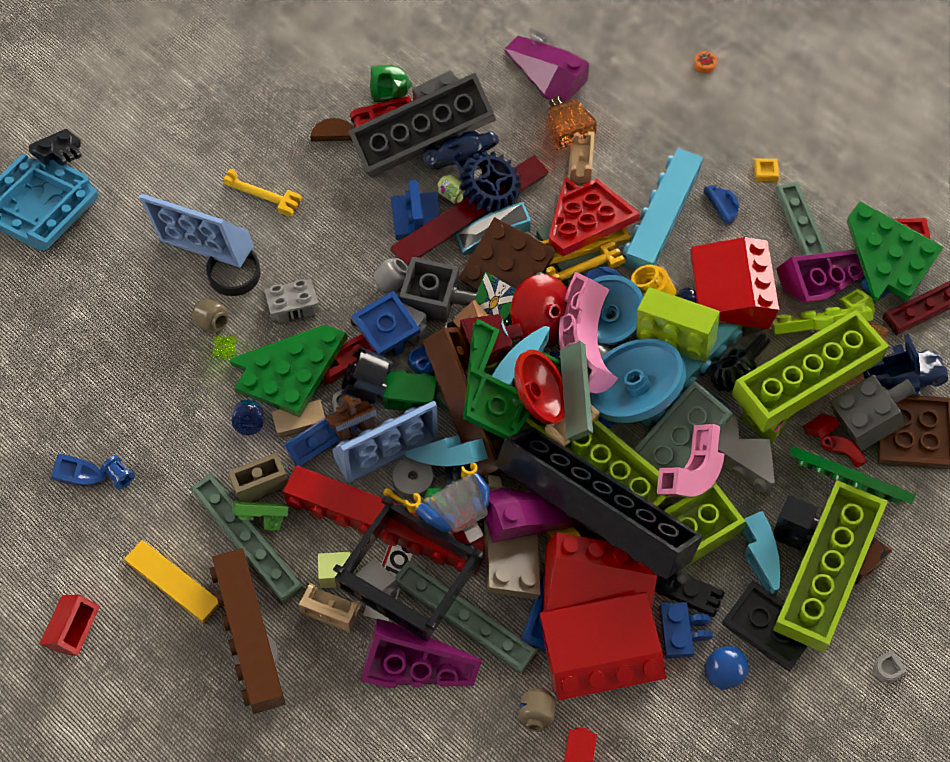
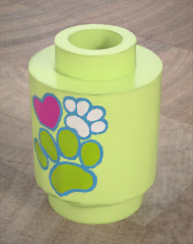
M449 174L443 176L438 182V193L456 205L466 199L463 198L465 191L459 190V185L461 184L458 181L459 179Z

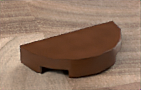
M339 118L324 119L312 129L311 141L352 140L348 131L353 129V126Z

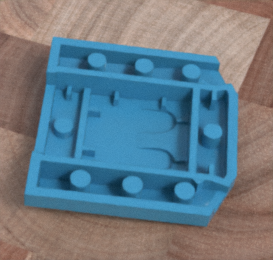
M22 154L0 175V231L39 251L47 250L98 198V191L92 187L85 174L67 165L60 166L54 160L43 164L38 159H31L26 154Z

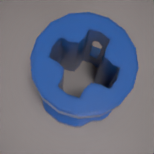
M115 455L108 458L102 464L100 471L104 475H108L114 482V487L120 490L127 487L133 481L135 474L132 470H127L121 463L122 460Z

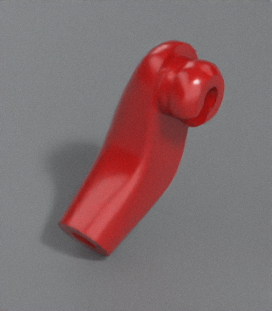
M829 434L820 440V446L823 450L845 454L856 468L861 467L867 462L857 444L849 438Z

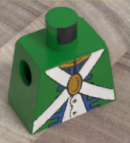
M485 272L475 301L488 315H501L505 326H508L511 322V302L516 289Z

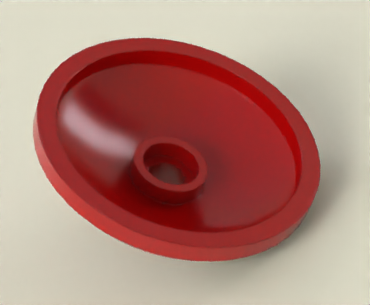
M547 274L533 275L525 279L516 289L511 302L510 314L512 325L520 324L523 337L520 338L521 340L536 330L547 326L550 327L549 340L545 348L559 342L560 317L564 316L567 302L564 300L567 288L556 277Z
M532 349L521 353L516 360L514 381L522 404L533 417L543 423L555 424L565 418L560 372L554 363L540 351Z

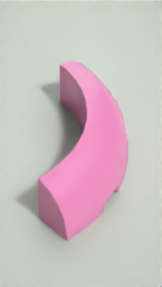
M575 272L564 299L567 302L565 314L560 317V350L579 341L586 344L589 390L597 394L608 390L618 379L603 363L597 338L601 309L610 289Z

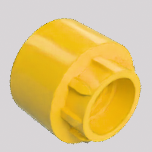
M644 265L632 274L631 281L638 286L643 297L649 287L676 296V288L664 268L656 265Z

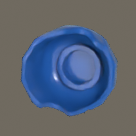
M424 344L409 353L408 365L413 372L435 375Z
M733 646L719 647L708 656L704 664L705 676L712 685L722 690L739 686L742 681H745L749 673L748 660L738 648Z

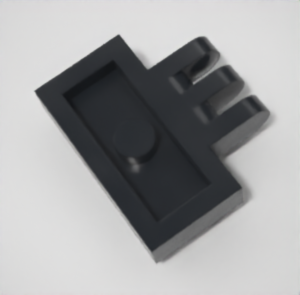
M64 129L29 144V153L43 164L54 160L60 166H63L67 162L74 161V158L82 157L80 150L77 149L81 147V139L68 129Z

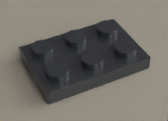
M752 581L724 618L722 625L790 672L808 646L773 631L784 602Z

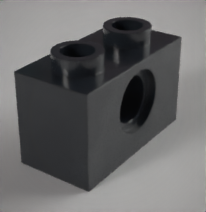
M788 495L773 531L775 540L801 551L804 542L810 543L820 520L815 517L819 507Z

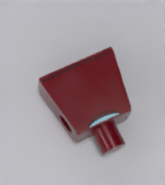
M499 314L460 320V330L469 353L473 323L476 319L500 330L486 367L503 360L508 352L512 350V340L523 337L519 323L505 326Z

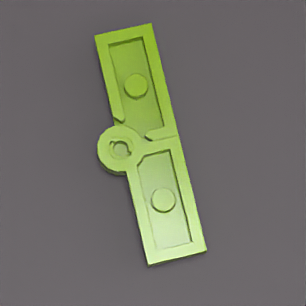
M858 303L850 305L849 309L840 310V307L825 309L826 312L822 313L804 311L801 313V316L794 317L790 314H783L774 319L771 330L775 335L810 329L822 330L856 309L866 321L874 320L873 310L865 306V304Z

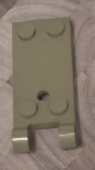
M485 476L484 481L490 490L501 489V477ZM521 483L519 491L534 492L525 488ZM484 518L486 592L537 600L540 596L538 534L493 543Z

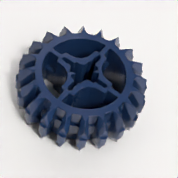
M486 150L481 155L476 153L472 158L467 159L465 165L460 170L461 174L458 181L461 184L459 185V190L465 191L463 198L469 197V205L473 203L477 205L476 211L480 210L481 207L484 208L485 214L489 213L490 210L493 212L512 206L515 203V199L520 195L519 190L522 184L518 181L521 179V175L515 174L517 167L510 166L511 160H507V162L503 160L504 154L496 157L495 151L488 155ZM481 169L482 173L479 178H474V172ZM505 186V194L499 196L500 188Z

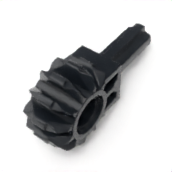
M762 333L746 349L733 348L725 357L717 359L716 363L711 365L710 378L719 391L726 390L730 392L733 390L737 379L757 368L754 359L771 342L770 338Z

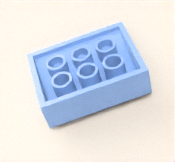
M142 193L139 196L161 242L209 258L212 256L215 260L239 268L254 247L249 232L244 228Z
M433 401L418 408H410L403 415L395 419L390 418L384 421L381 426L372 430L367 429L360 433L358 437L350 441H342L333 448L334 460L347 483L350 484L405 457L406 451L437 441L438 420L436 402Z

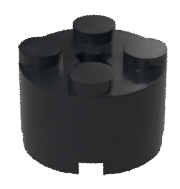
M358 347L352 356L357 358L356 361H353L352 364L349 363L341 385V389L344 390L341 394L348 395L354 399L360 398L361 401H368L369 404H374L377 397L381 398L386 390L387 384L384 383V379L391 372L393 361L385 356Z

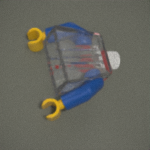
M471 463V472L466 471L464 466H462L461 478L423 499L425 503H422L421 496L418 493L413 494V498L417 501L415 504L409 503L408 500H405L409 512L417 513L433 527L450 534L463 530L468 541L472 542L483 536L476 521L488 515L487 508L489 507L490 488L481 475L477 473V464Z

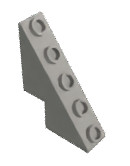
M732 416L719 433L718 452L725 454L722 466L730 470L735 477L751 483L757 491L770 494L775 484L770 439H739L737 416Z

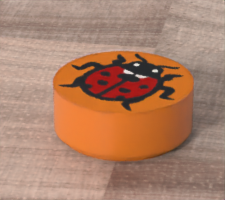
M699 52L695 56L694 67L701 73H710L716 68L717 58L711 52Z

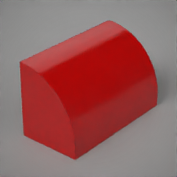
M80 594L62 595L39 644L62 654L78 656L100 606Z

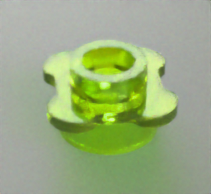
M217 335L213 338L215 346L212 354L214 357L229 359L236 355V336L222 337Z

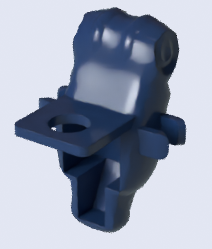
M474 130L464 132L459 137L454 136L444 140L440 147L427 149L423 160L429 168L439 170L455 164L460 171L467 159L472 158L476 153L481 155L485 150L487 152L499 143V138L492 131L485 134H479Z
M909 334L904 335L905 350L902 344L893 346L894 353L884 356L881 362L863 372L864 379L874 375L882 387L886 389H892L908 379L916 392L911 396L921 394V388L928 385L938 387L945 384L948 380V370L943 364L942 357L932 350L917 353Z

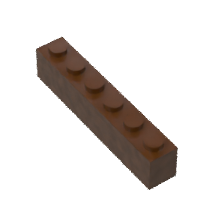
M460 327L442 328L423 340L426 354L431 361L435 377L439 382L444 395V401L452 416L461 444L483 439L488 459L474 462L478 467L477 473L483 479L486 475L497 476L503 473V470L495 466L504 440L463 419L470 353Z
M241 548L213 556L214 567H210L209 570L213 583H219L220 590L215 591L219 607L225 606L227 613L222 615L225 631L231 630L233 639L228 640L232 656L238 655L240 664L234 666L238 681L244 680L246 689L241 690L245 707L251 705L253 714L286 705L244 549Z

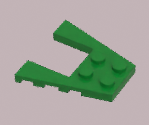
M476 319L472 329L463 419L506 439L518 432L530 413L522 404L516 388L484 373L500 330ZM543 353L554 363L558 371L561 372V361L546 353Z

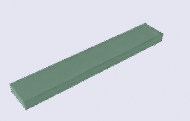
M209 474L190 488L193 495L237 549H244L247 562L281 604H284L304 589L300 581L251 521L238 519L239 515H234L232 512L233 499L212 474Z
M409 560L395 576L397 587L432 612L436 610L449 588ZM459 595L443 618V620L521 675L538 654L535 648L521 641L515 634Z

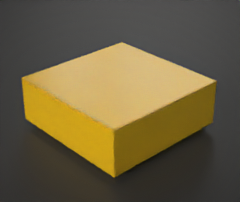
M755 158L753 162L755 182H778V160Z

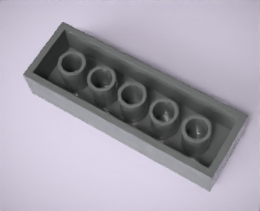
M473 73L355 127L348 132L366 173L370 177H374L424 154L429 148L439 147L448 138L459 137L464 132L476 130L496 121V118L476 73Z

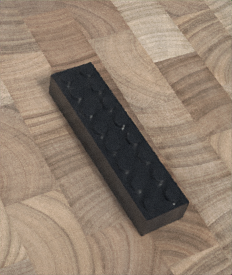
M534 427L504 439L495 466L503 470L507 476L521 482L528 490L542 496L546 502L563 510L567 516L584 524L591 532L597 533L608 540L612 546L618 547L629 554L633 560L641 562L650 568L657 576L667 579L692 562L703 538L701 534Z

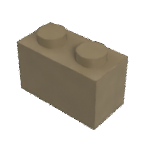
M277 452L228 471L238 501L251 502L284 489L288 482Z

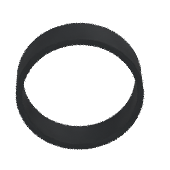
M251 250L247 256L256 264V271L253 277L246 283L234 287L223 286L213 280L211 271L218 260L210 256L206 265V271L212 288L226 296H239L251 291L257 285L261 274L256 254Z

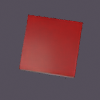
M820 414L805 424L803 428L806 434L823 438L838 428L840 424L837 418Z

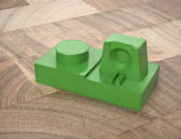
M233 501L232 512L234 515H239L238 519L254 520V516H262L263 528L265 530L279 531L283 516L288 517V506L284 503Z

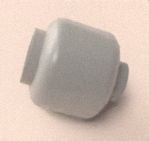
M398 258L385 259L373 274L376 288L383 293H390L392 291L397 293L403 286L408 266Z

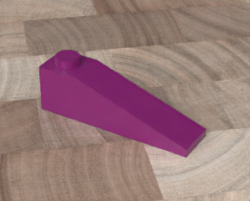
M517 36L504 50L517 67L524 70L530 82L536 84L543 97L554 104L559 102L562 107L588 81L590 63L572 52L522 36Z
M856 249L795 256L789 258L776 268L783 291L803 303L824 301L864 277Z
M511 489L490 490L489 507L483 512L493 543L584 525L578 520L567 516L557 506L546 502L537 493Z
M377 618L360 681L385 688H396V685L422 687V684L473 686L482 660L431 637L427 642L396 623Z

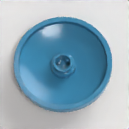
M638 339L619 345L602 357L607 369L618 377L617 381L605 392L597 394L590 392V402L600 412V417L615 423L638 422L660 413L676 399L684 386L686 368L680 353L671 344L658 339Z

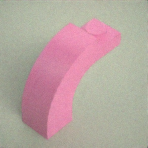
M715 424L694 425L691 455L688 463L684 468L659 469L658 495L666 497L697 496L706 492L715 483L722 469L725 455L718 452L720 426Z

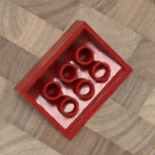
M743 237L692 246L690 255L696 303L720 311L719 322L769 330L779 311L768 241Z
M556 532L546 544L543 612L647 592L650 607L652 608L657 575L641 562L633 560L629 554L618 547L612 546L607 541Z
M647 592L539 613L552 689L558 701L667 679L662 650Z

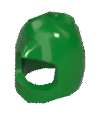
M394 65L371 66L370 93L373 103H382L402 98L408 93L411 88V82L408 75L400 67Z

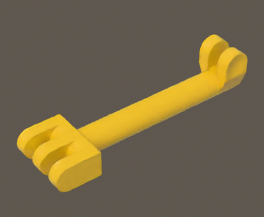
M229 169L227 176L222 180L225 186L278 204V213L289 217L293 216L294 210L297 209L298 203L303 198L300 194L287 190L285 195L281 196L237 180V172L233 169Z
M614 241L600 246L601 255L556 273L554 266H550L546 269L545 274L564 281L573 277L575 272L580 274L604 263H607L613 269L624 264L626 259L624 256H620V250L618 248L615 249L617 245Z

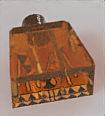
M555 96L549 101L551 107L547 110L546 122L557 151L570 146L573 143V137L576 132H579V139L582 140L586 139L588 131L595 132L596 136V119L577 99L564 102L560 96Z

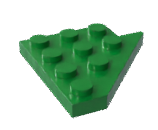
M859 201L846 221L871 297L875 303H877L885 290L908 301L944 248L862 201Z
M322 325L231 358L229 361L231 365L244 371L234 387L236 392L300 417L348 338L347 333L328 325Z
M792 446L789 455L798 459V465L808 469H812V466L815 465L814 471L828 477L832 472L831 478L848 484L850 479L849 485L880 498H884V495L887 494L885 500L900 505L901 501L912 504L916 496L911 492L795 446Z

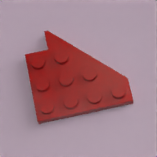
M565 177L549 234V245L560 255L565 256L639 221L640 213L598 178L577 186L568 177Z

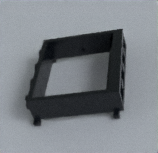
M384 496L381 503L385 504V507L342 567L336 564L333 568V571L337 572L335 576L336 587L428 642L479 565V559L482 560L484 553L474 549V546L469 543L463 544L457 541L450 532L438 530L420 516L418 518L412 515L405 506L401 504L395 505L390 498ZM391 518L467 562L430 619L353 574Z

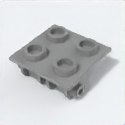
M300 279L294 283L274 285L264 289L272 322L277 321V323L289 321L288 312H290L291 319L294 320L293 311L297 310L299 319L301 318L300 309H302L303 317L314 316L316 312H320L311 279Z

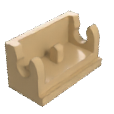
M588 131L584 140L579 139V132L574 134L573 143L570 144L568 178L574 183L585 184L591 181L595 132Z
M311 583L299 602L301 614L349 633L362 605L358 601L354 600V602L320 590Z

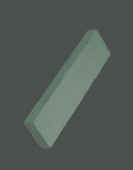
M793 182L776 186L775 193L802 256L829 253L799 183Z
M581 341L560 350L566 437L572 442L593 433L586 344Z

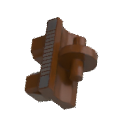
M346 395L342 397L343 405L336 407L337 412L325 417L327 424L335 431L336 435L341 440H346L353 435L351 427L358 424L362 431L374 428V417L378 413L377 409L372 407L368 401H361L360 398L352 401Z

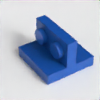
M418 180L408 181L409 190L405 191V195L391 196L396 240H402L440 215L437 192L419 193Z
M394 291L352 315V320L375 353L384 355L391 350L396 357L404 352V342L420 333L419 326Z

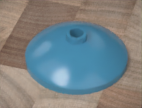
M605 275L593 279L595 282L610 289L599 317L598 343L614 345L629 339L637 332V309L643 299L642 292L635 283L622 276ZM610 314H616L613 319L608 318Z

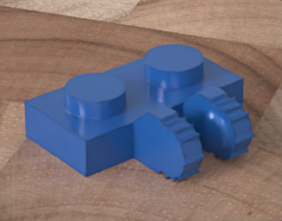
M687 602L660 604L659 609L666 659L693 657V642L708 641L713 638V634L709 630H698L691 633L690 626L710 623L709 615L695 614L689 616Z

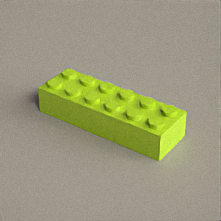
M856 309L737 379L732 396L763 433L881 362L889 346Z
M836 480L773 631L825 653L888 501Z

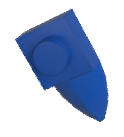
M58 453L51 480L76 486L77 484L99 483L106 480V476L91 462Z

